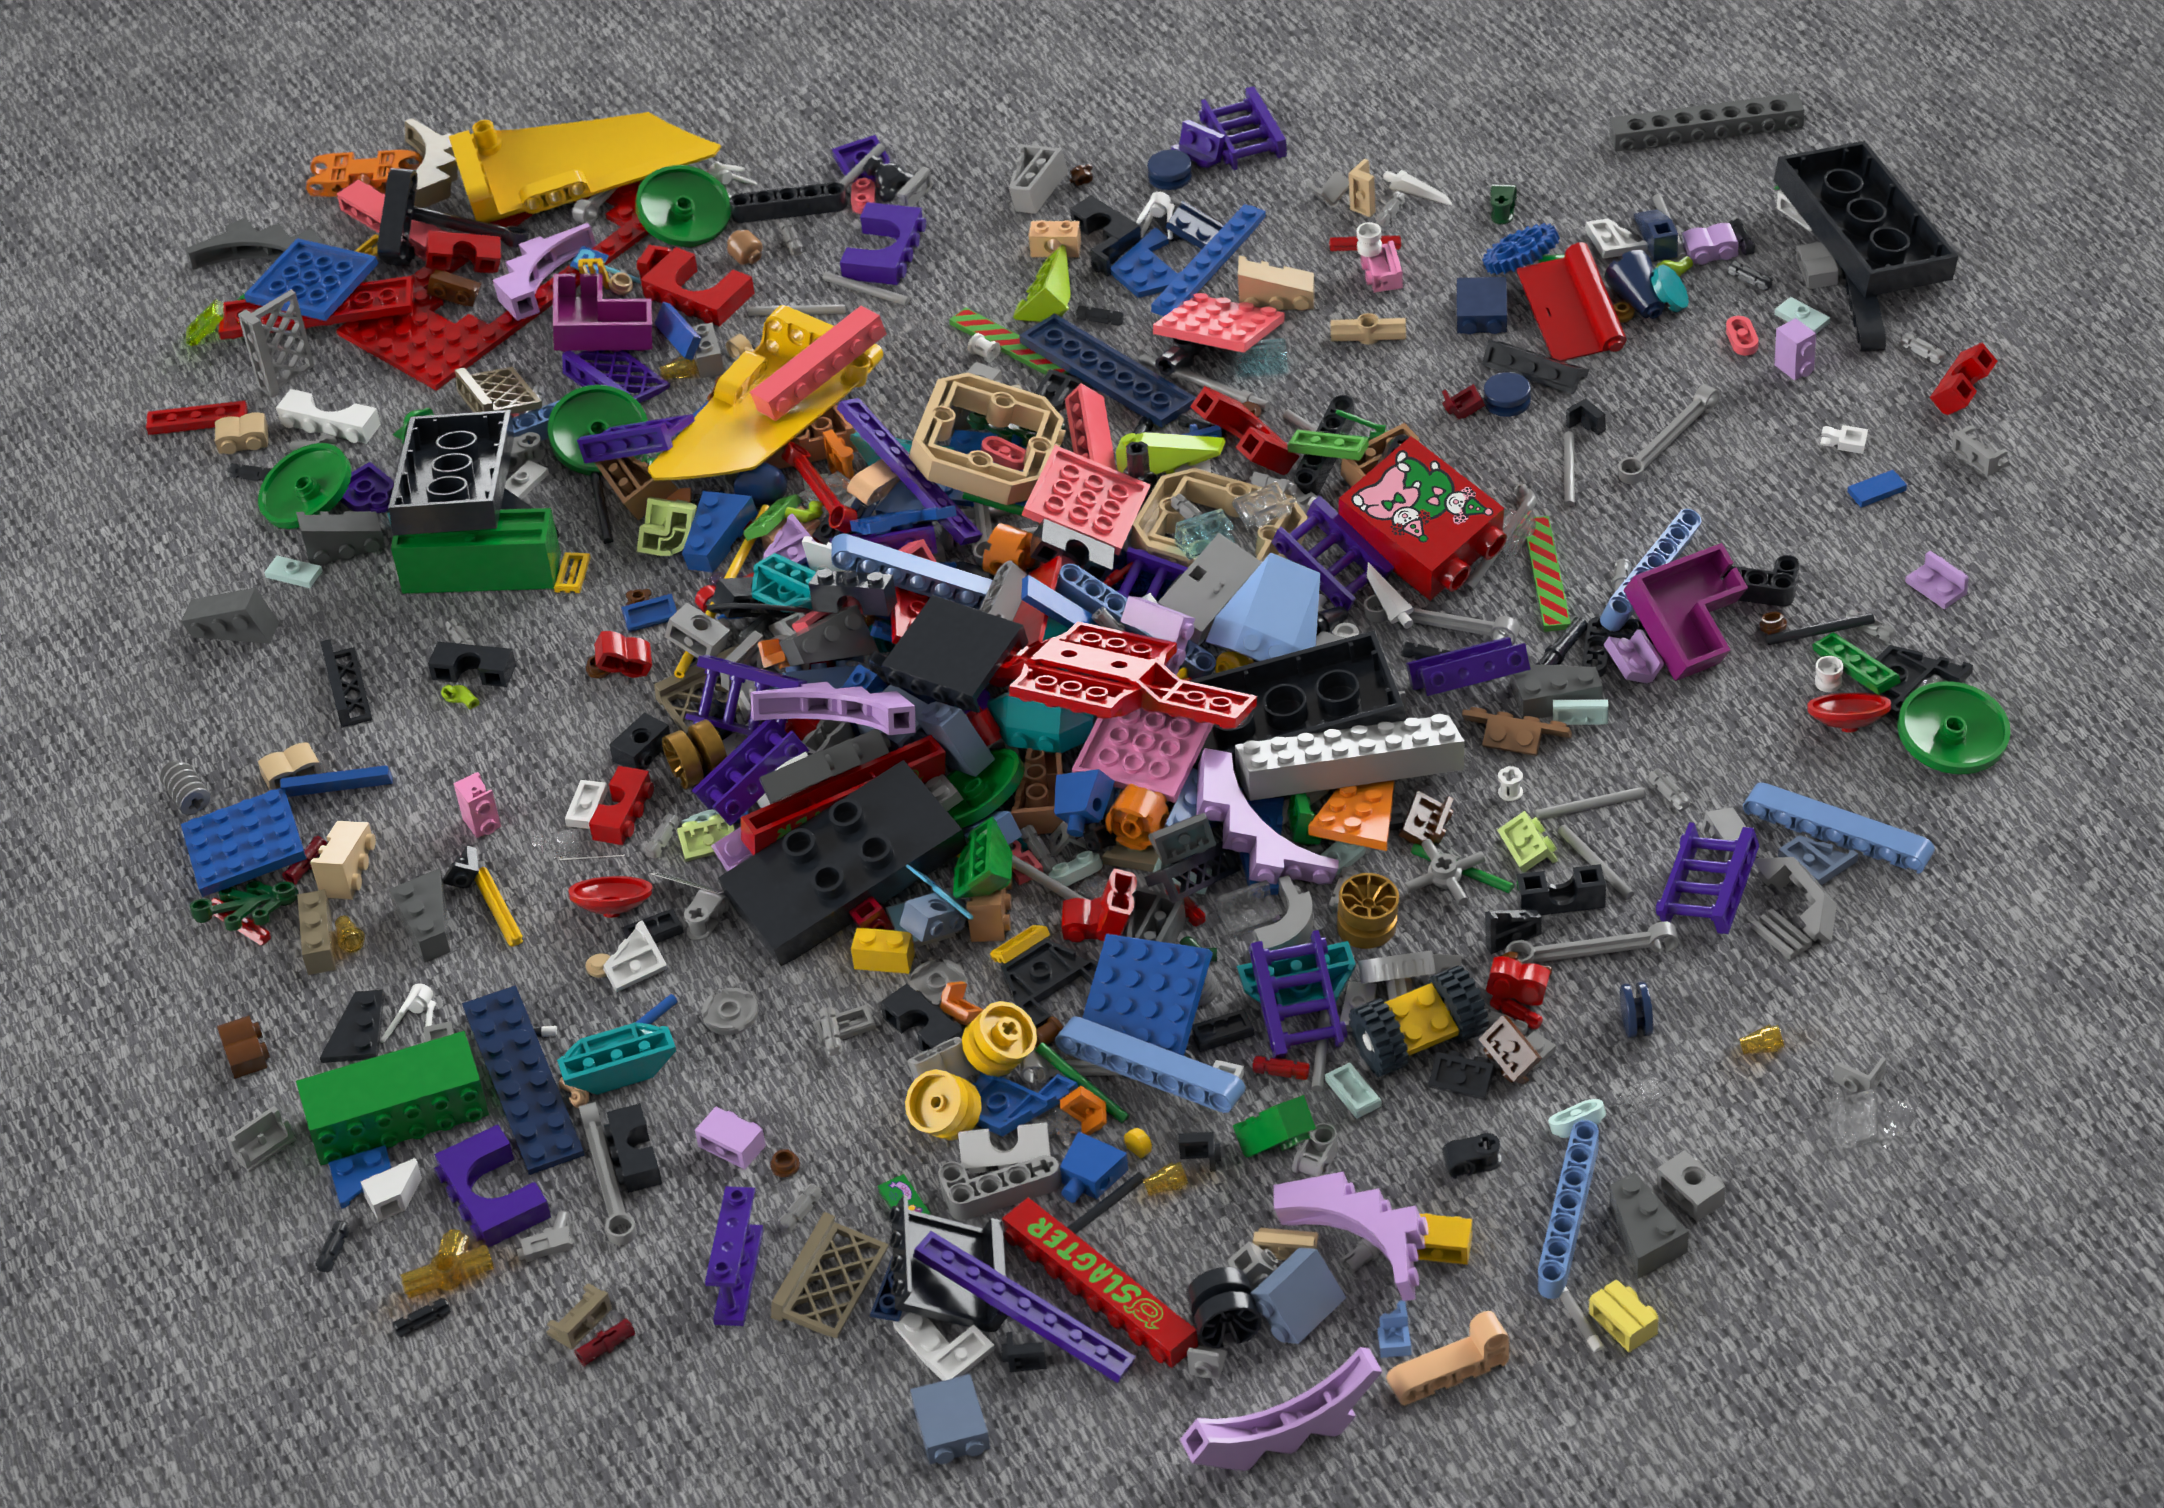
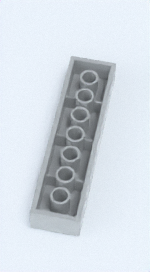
M1435 714L1432 717L1420 719L1408 718L1405 721L1392 723L1381 722L1378 725L1371 726L1357 725L1350 729H1329L1325 732L1314 734L1302 733L1298 736L1286 738L1274 737L1271 740L1247 741L1244 744L1235 745L1236 775L1249 801L1460 771L1464 770L1465 741L1450 716Z

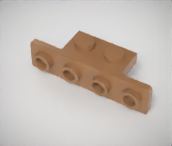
M1471 707L1470 710L1463 709L1462 711L1464 720L1487 724L1482 744L1483 747L1537 756L1542 734L1566 738L1572 737L1570 728L1566 727L1567 724L1560 721H1551L1550 724L1541 723L1538 718L1524 716L1523 719L1513 718V715L1507 712H1497V715L1488 714L1485 709Z

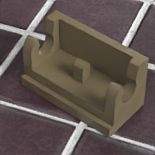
M586 1284L583 1287L586 1291L583 1298L559 1323L550 1320L546 1324L550 1327L547 1335L571 1350L612 1310L608 1293L604 1290L601 1291L591 1284Z

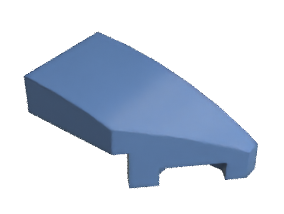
M1400 1300L1397 1303V1309L1390 1314L1384 1313L1380 1316V1327L1377 1331L1381 1358L1412 1355L1406 1303Z

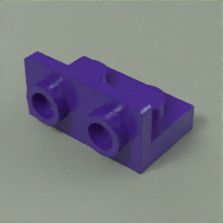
M1186 120L1182 123L1179 144L1171 146V149L1182 151L1192 161L1196 162L1198 166L1209 168L1211 165L1221 162L1226 136L1193 121Z

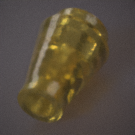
M680 356L668 364L660 366L662 378L665 380L691 378L692 375L698 373L694 358L689 360Z
M348 916L338 917L335 921L339 947L350 953L359 951L364 945V932Z
M1768 1024L1739 1038L1743 1055L1778 1052V1049L1784 1048L1779 1025L1771 1026V1024Z
M1170 1162L1154 1174L1143 1179L1149 1196L1183 1189L1182 1186L1189 1184L1181 1162L1175 1164Z

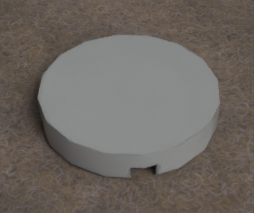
M935 959L919 965L910 977V987L915 991H921L926 1000L933 1006H940L942 1001L941 994L947 983L959 981L966 983L964 970L953 961L944 959L943 962H936Z
M740 988L722 989V993L717 995L713 993L703 1003L701 1014L705 1026L712 1032L720 1035H733L745 1031L756 1021L759 1011L757 1001L753 998V995L749 991Z

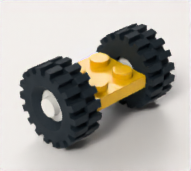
M1457 965L1430 977L1431 980H1429L1427 985L1384 1002L1378 998L1350 1010L1349 1026L1352 1028L1351 1034L1355 1038L1356 1048H1359L1361 1057L1364 1058L1372 1073L1376 1074V1077L1384 1076L1408 1065L1407 1059L1414 1053L1450 1038L1453 1041L1455 1040L1457 1044L1463 1043L1484 1034L1489 1029L1487 1027L1489 1026V1020L1486 1018L1488 1017V1012L1484 1008L1486 1004L1484 999H1481L1479 987L1476 988L1475 980L1473 977L1470 978V973L1464 970L1463 966Z

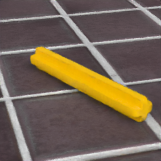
M482 866L474 880L508 945L511 947L519 945L523 942L522 934L488 869Z

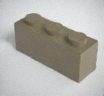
M325 889L297 894L302 956L308 975L336 970L331 909Z

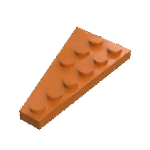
M1395 780L1337 788L1308 825L1309 835L1387 851Z

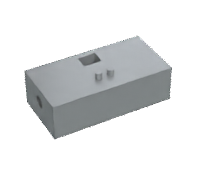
M1218 533L1159 600L1158 604L1195 618L1193 624L1194 633L1189 640L1199 646L1208 636L1217 614L1262 562Z

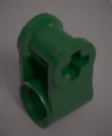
M1491 185V219L1494 223L1503 225L1512 221L1514 207L1516 206L1515 200L1517 201L1516 185Z

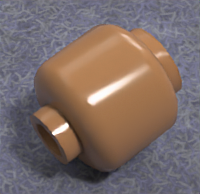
M737 230L727 240L728 254L739 264L745 265L749 262L754 264L760 260L763 249L762 242L750 231Z

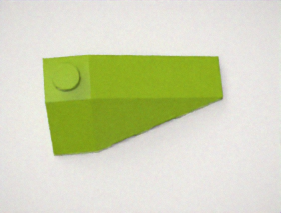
M1063 244L1041 266L1035 276L1037 279L1026 291L1029 293L1027 296L1028 300L1022 299L1016 307L1013 315L1015 320L1043 321L1054 313L1062 317L1069 309L1068 302L1071 292L1067 252Z
M1146 432L1140 434L1129 433L1121 438L1117 446V469L1123 473L1127 467L1126 446L1131 442L1143 441L1148 444L1150 471L1157 475L1164 471L1166 474L1175 473V469L1179 468L1182 464L1187 463L1188 466H1193L1219 456L1224 447L1225 440L1221 437Z

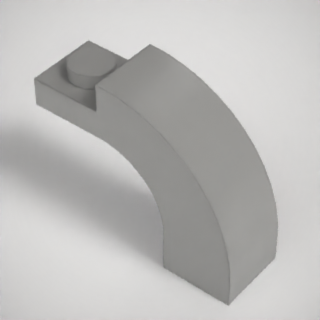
M1289 875L1278 878L1279 895L1287 910V914L1280 921L1272 925L1254 929L1255 942L1262 941L1264 949L1268 948L1269 951L1306 944L1313 930L1311 895L1309 892L1301 894L1299 886L1293 884Z

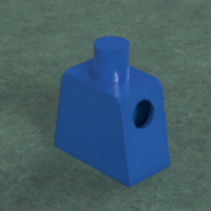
M1095 769L1056 775L1054 812L1057 817L1068 824L1067 834L1071 836H1083L1085 824L1100 822L1103 819L1115 781L1101 770Z
M1078 1132L1060 1166L1062 1184L1066 1185L1061 1191L1062 1196L1071 1203H1075L1082 1193L1098 1199L1128 1171L1127 1153Z

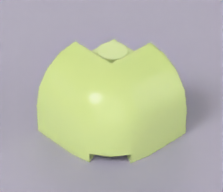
M649 497L647 500L645 523L639 528L637 552L672 556L682 551L697 506L682 500L672 501Z

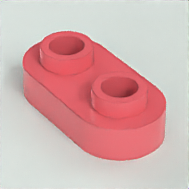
M860 178L851 186L852 210L855 213L862 214L866 203H875L876 197L875 183L867 178Z
M1744 316L1729 318L1726 322V334L1733 350L1737 354L1744 356L1756 353L1758 350V336L1751 321Z
M989 436L983 439L981 451L988 453L992 457L993 462L1018 471L1024 469L1023 460L1026 452L1024 448L997 436Z

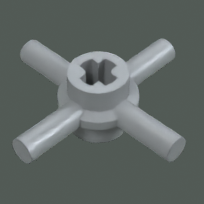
M1431 839L1424 840L1422 847L1432 862L1427 874L1404 883L1407 892H1413L1433 883L1441 889H1449L1458 905H1465L1468 902V898L1458 881L1462 876V871L1485 862L1484 854L1480 851L1456 861L1455 857L1450 854H1440Z

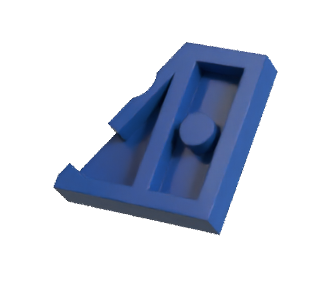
M385 1146L328 1162L341 1209L350 1205L349 1201L361 1192L364 1193L361 1181L392 1168Z

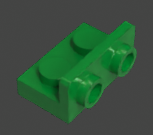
M1306 793L1290 796L1287 817L1293 842L1303 845L1320 844L1321 837L1309 835L1308 825L1316 815L1315 812L1310 811V797H1307Z

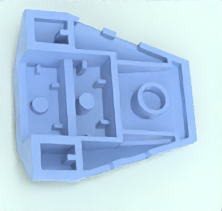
M1270 553L1217 614L1205 642L1226 651H1235L1256 661H1263L1316 646L1320 573Z

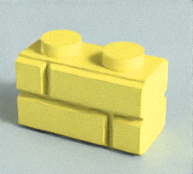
M1614 1280L1605 1286L1604 1289L1591 1295L1589 1299V1314L1629 1353L1658 1334L1659 1318L1656 1311L1651 1306L1645 1307L1638 1300L1636 1292L1630 1286L1625 1288L1618 1280Z

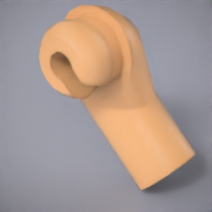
M561 1077L559 1087L571 1093L569 1101L574 1107L579 1108V1106L589 1102V1092L565 1085Z

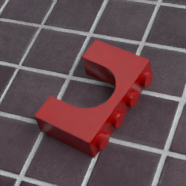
M677 247L640 279L643 296L646 299L655 300L660 303H669L689 317L695 316L702 319L706 324L712 323L717 326H721L755 294L752 277L736 270H732L718 284L706 290L689 291L681 288L698 270L695 254Z
M1204 386L1190 406L1204 420L1224 428L1241 439L1235 448L1253 463L1284 476L1289 473L1300 457L1298 453L1288 452L1287 443L1241 402Z

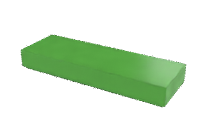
M1296 430L1287 446L1288 452L1360 460L1369 447V441L1365 437Z
M790 495L774 502L744 530L743 534L746 540L767 535L785 518L787 507L796 508L802 502L799 495Z

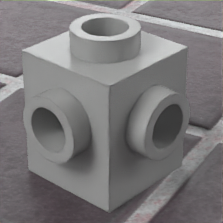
M1250 1241L1227 1260L1230 1267L1240 1269L1247 1275L1252 1291L1278 1268L1276 1265L1278 1260L1270 1250H1263Z

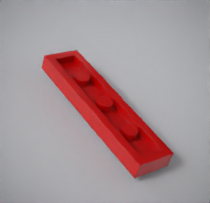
M246 400L149 411L147 413L146 429L148 435L215 428V421L221 418H240L247 414Z

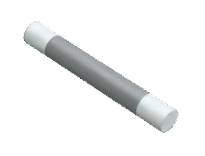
M1565 1287L1559 1296L1592 1350L1597 1352L1604 1349L1603 1343L1567 1287Z

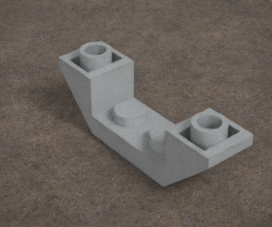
M1794 857L1757 858L1754 860V864L1760 870L1757 876L1767 886L1773 884L1778 889H1781L1792 880L1798 888L1805 887L1808 891L1805 897L1813 905L1800 916L1807 925L1803 930L1814 941L1819 938L1825 944L1832 942L1837 903L1807 868Z

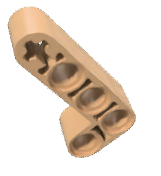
M881 459L858 472L849 482L847 491L867 506H870L888 495L900 481V478Z
M1482 1312L1476 1315L1470 1322L1469 1337L1393 1367L1386 1376L1387 1382L1399 1402L1405 1406L1435 1394L1434 1391L1442 1387L1450 1388L1462 1383V1379L1472 1375L1477 1377L1491 1371L1490 1368L1500 1364L1502 1366L1506 1365L1509 1360V1337L1493 1312Z

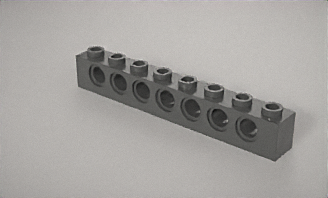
M1797 92L1610 117L1609 135L1615 152L1640 148H1654L1670 144L1677 145L1693 141L1700 142L1715 138L1724 139L1738 135L1747 136L1760 132L1769 133L1775 130L1804 127V107Z

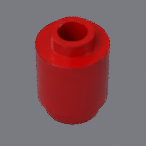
M979 706V713L969 711L966 713V716L988 747L1002 738L999 732L1001 729L987 707L981 709Z

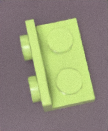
M1524 811L1497 829L1523 872L1528 871L1546 857L1552 863L1558 861L1553 853L1557 848L1548 836L1543 837L1542 833L1546 830L1537 817L1531 819Z
M719 814L709 817L708 821L700 823L689 821L682 824V827L677 828L685 862L715 855L716 853L711 845L733 832V824L729 826Z

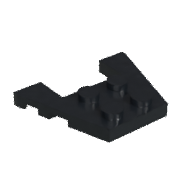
M1889 645L1875 658L1899 674L1901 683L1880 694L1890 699L1891 710L1889 713L1897 721L1905 699L1913 691L1922 687L1933 675H1937L1949 682L1963 683L1972 674L1973 665L1963 662L1962 665L1950 663L1949 658L1941 656L1936 660L1924 657L1923 652ZM1858 682V684L1862 686L1868 693L1876 694L1875 692H1873L1872 690Z
M1045 938L1001 966V973L1016 1006L1028 1014L1037 1029L1046 1024L1048 1018L1051 1017L1038 1003L1080 976L1092 985L1098 961L1091 958L1085 960L1077 956L1076 951Z

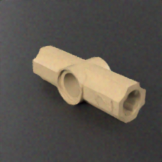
M1365 313L1357 319L1331 320V341H1359L1360 343L1370 345L1378 340L1406 339V318L1379 319L1375 314Z

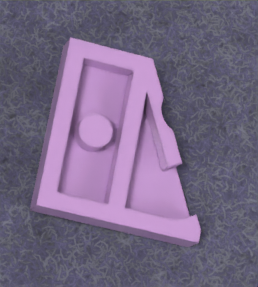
M793 513L788 516L782 530L778 531L774 542L764 552L763 559L776 553L800 565L807 562L802 540L804 536L811 537V535Z

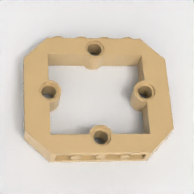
M971 373L941 378L936 382L915 433L909 458L928 481L1004 505L1026 501L1029 499L1054 446L1060 447L1066 432V430L1061 429L1064 418L1047 398ZM954 405L986 415L987 422L995 427L1002 428L1011 423L1036 431V437L1030 438L1023 460L1025 466L1023 472L993 463L992 457L984 451H972L967 455L936 445L937 441H946L951 436L955 420V413L951 406Z
M1192 468L1160 477L1133 522L1131 545L1136 550H1145L1151 555L1185 567H1189L1210 542L1198 541L1189 544L1164 537L1166 533H1177L1183 529L1184 517L1171 506L1172 497L1178 494H1182L1188 501L1223 510L1232 517L1244 516L1273 524L1261 526L1257 532L1255 553L1257 559L1261 562L1270 553L1288 559L1284 554L1279 553L1271 543L1278 528L1283 527L1290 533L1307 520L1308 517L1292 495ZM1306 534L1302 536L1299 540H1297V542L1300 545L1302 544Z

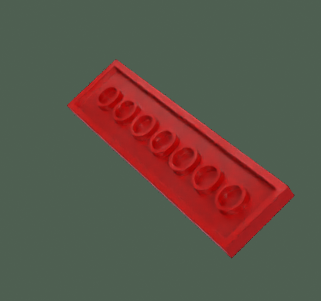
M412 276L360 283L326 321L301 315L304 327L308 329L315 326H329L337 323L356 322L372 318L379 319L386 316L412 313L414 284ZM245 299L222 302L219 321L220 339L244 337L238 314L244 310L252 313L262 306L248 303ZM271 313L261 317L262 324L266 325ZM278 316L273 327L279 328L284 317ZM290 320L286 331L292 330L295 320Z

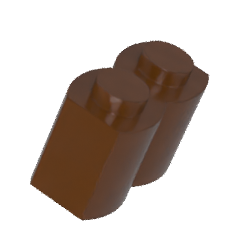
M250 1015L217 1026L234 1079L268 1068L265 1059L270 1058L266 1043H259L258 1039L263 1038L259 1023H252Z

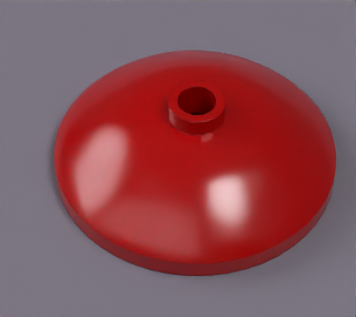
M1871 693L1829 694L1814 698L1807 704V711L1813 718L1828 726L1841 728L1843 732H1856L1859 727L1873 724L1891 710L1890 699Z
M598 877L572 885L568 890L569 899L577 906L592 913L603 914L607 918H614L620 916V913L630 911L645 902L652 895V884L644 879L635 877Z

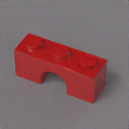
M428 231L426 268L450 270L452 259L462 256L472 261L474 272L496 273L499 270L501 260L500 237Z
M1983 342L1960 352L1929 398L1945 415H1950L1967 407L1977 392L1973 385L1989 375L1998 362Z
M618 766L609 783L612 802H618V804L610 806L598 804L589 822L592 840L623 845L626 838L633 835L634 823L637 818L642 817L644 803L647 798L650 799L652 797L654 784L651 783L649 771Z

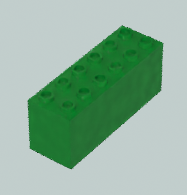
M551 508L500 510L496 529L393 536L391 545L402 594L554 589L561 556Z
M465 1031L296 1080L320 1166L381 1146L391 1148L405 1140L412 1138L421 1139L426 1134L439 1130L447 1131L455 1125L465 1122H477L489 1115L481 1081Z

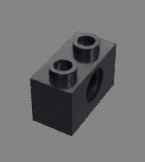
M644 712L609 744L613 762L623 767L641 770L648 768L652 764L653 759L661 751L664 752L662 739L670 734L669 725Z

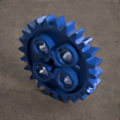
M1543 223L1540 226L1535 224L1532 228L1527 226L1522 231L1519 229L1515 234H1508V236L1500 239V243L1493 244V248L1487 249V253L1483 254L1484 258H1482L1487 272L1491 274L1496 273L1498 275L1502 272L1506 274L1510 270L1515 272L1517 268L1525 267L1526 264H1534L1535 261L1543 258L1542 255L1549 254V250L1556 248L1555 245L1559 243L1560 237L1554 225Z

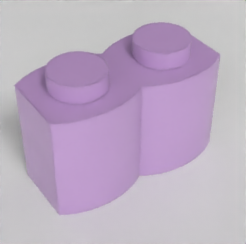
M1719 223L1708 228H1692L1682 233L1683 247L1687 256L1692 259L1693 264L1703 265L1709 261L1729 260L1738 256V241L1731 224Z

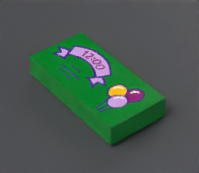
M904 1174L878 1185V1191L890 1210L892 1206L897 1205L903 1195L908 1196L909 1210L931 1215Z

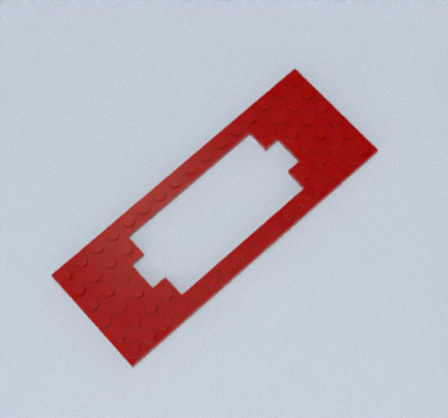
M644 179L618 187L605 201L614 206V208L605 213L606 219L621 226V228L592 248L609 255L604 263L605 266L649 234L640 223L635 208L637 191ZM589 196V197H586V198H582V199L588 200V199L591 198L592 196ZM525 211L490 222L489 224L502 227H517L533 214ZM462 256L455 257L451 261L450 270H438L452 274L470 261V259ZM425 265L411 275L414 283L412 313L346 322L336 331L338 336L437 391L456 377L455 369H467L553 305V278L536 290L535 297L539 313L517 321L509 311H506L490 324L471 314H467L458 322L453 323L434 312L444 303L443 299L427 294L429 279L434 274L435 269L426 268ZM570 265L558 273L575 274L576 287L580 285V271L571 268Z

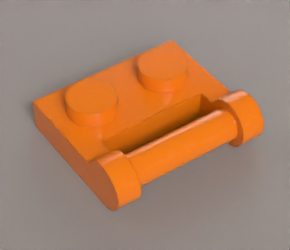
M831 429L823 432L828 469L844 491L848 492L847 486L854 477L852 464L854 459L853 449L846 447L843 438H838Z

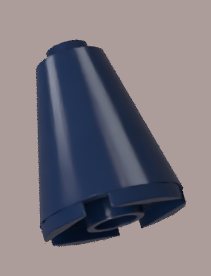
M1633 250L1622 254L1623 259L1617 263L1614 260L1605 271L1604 278L1607 285L1644 318L1650 317L1654 319L1659 317L1663 312L1665 303L1659 299L1651 282V277L1654 276L1652 270L1654 269L1650 257L1643 250Z

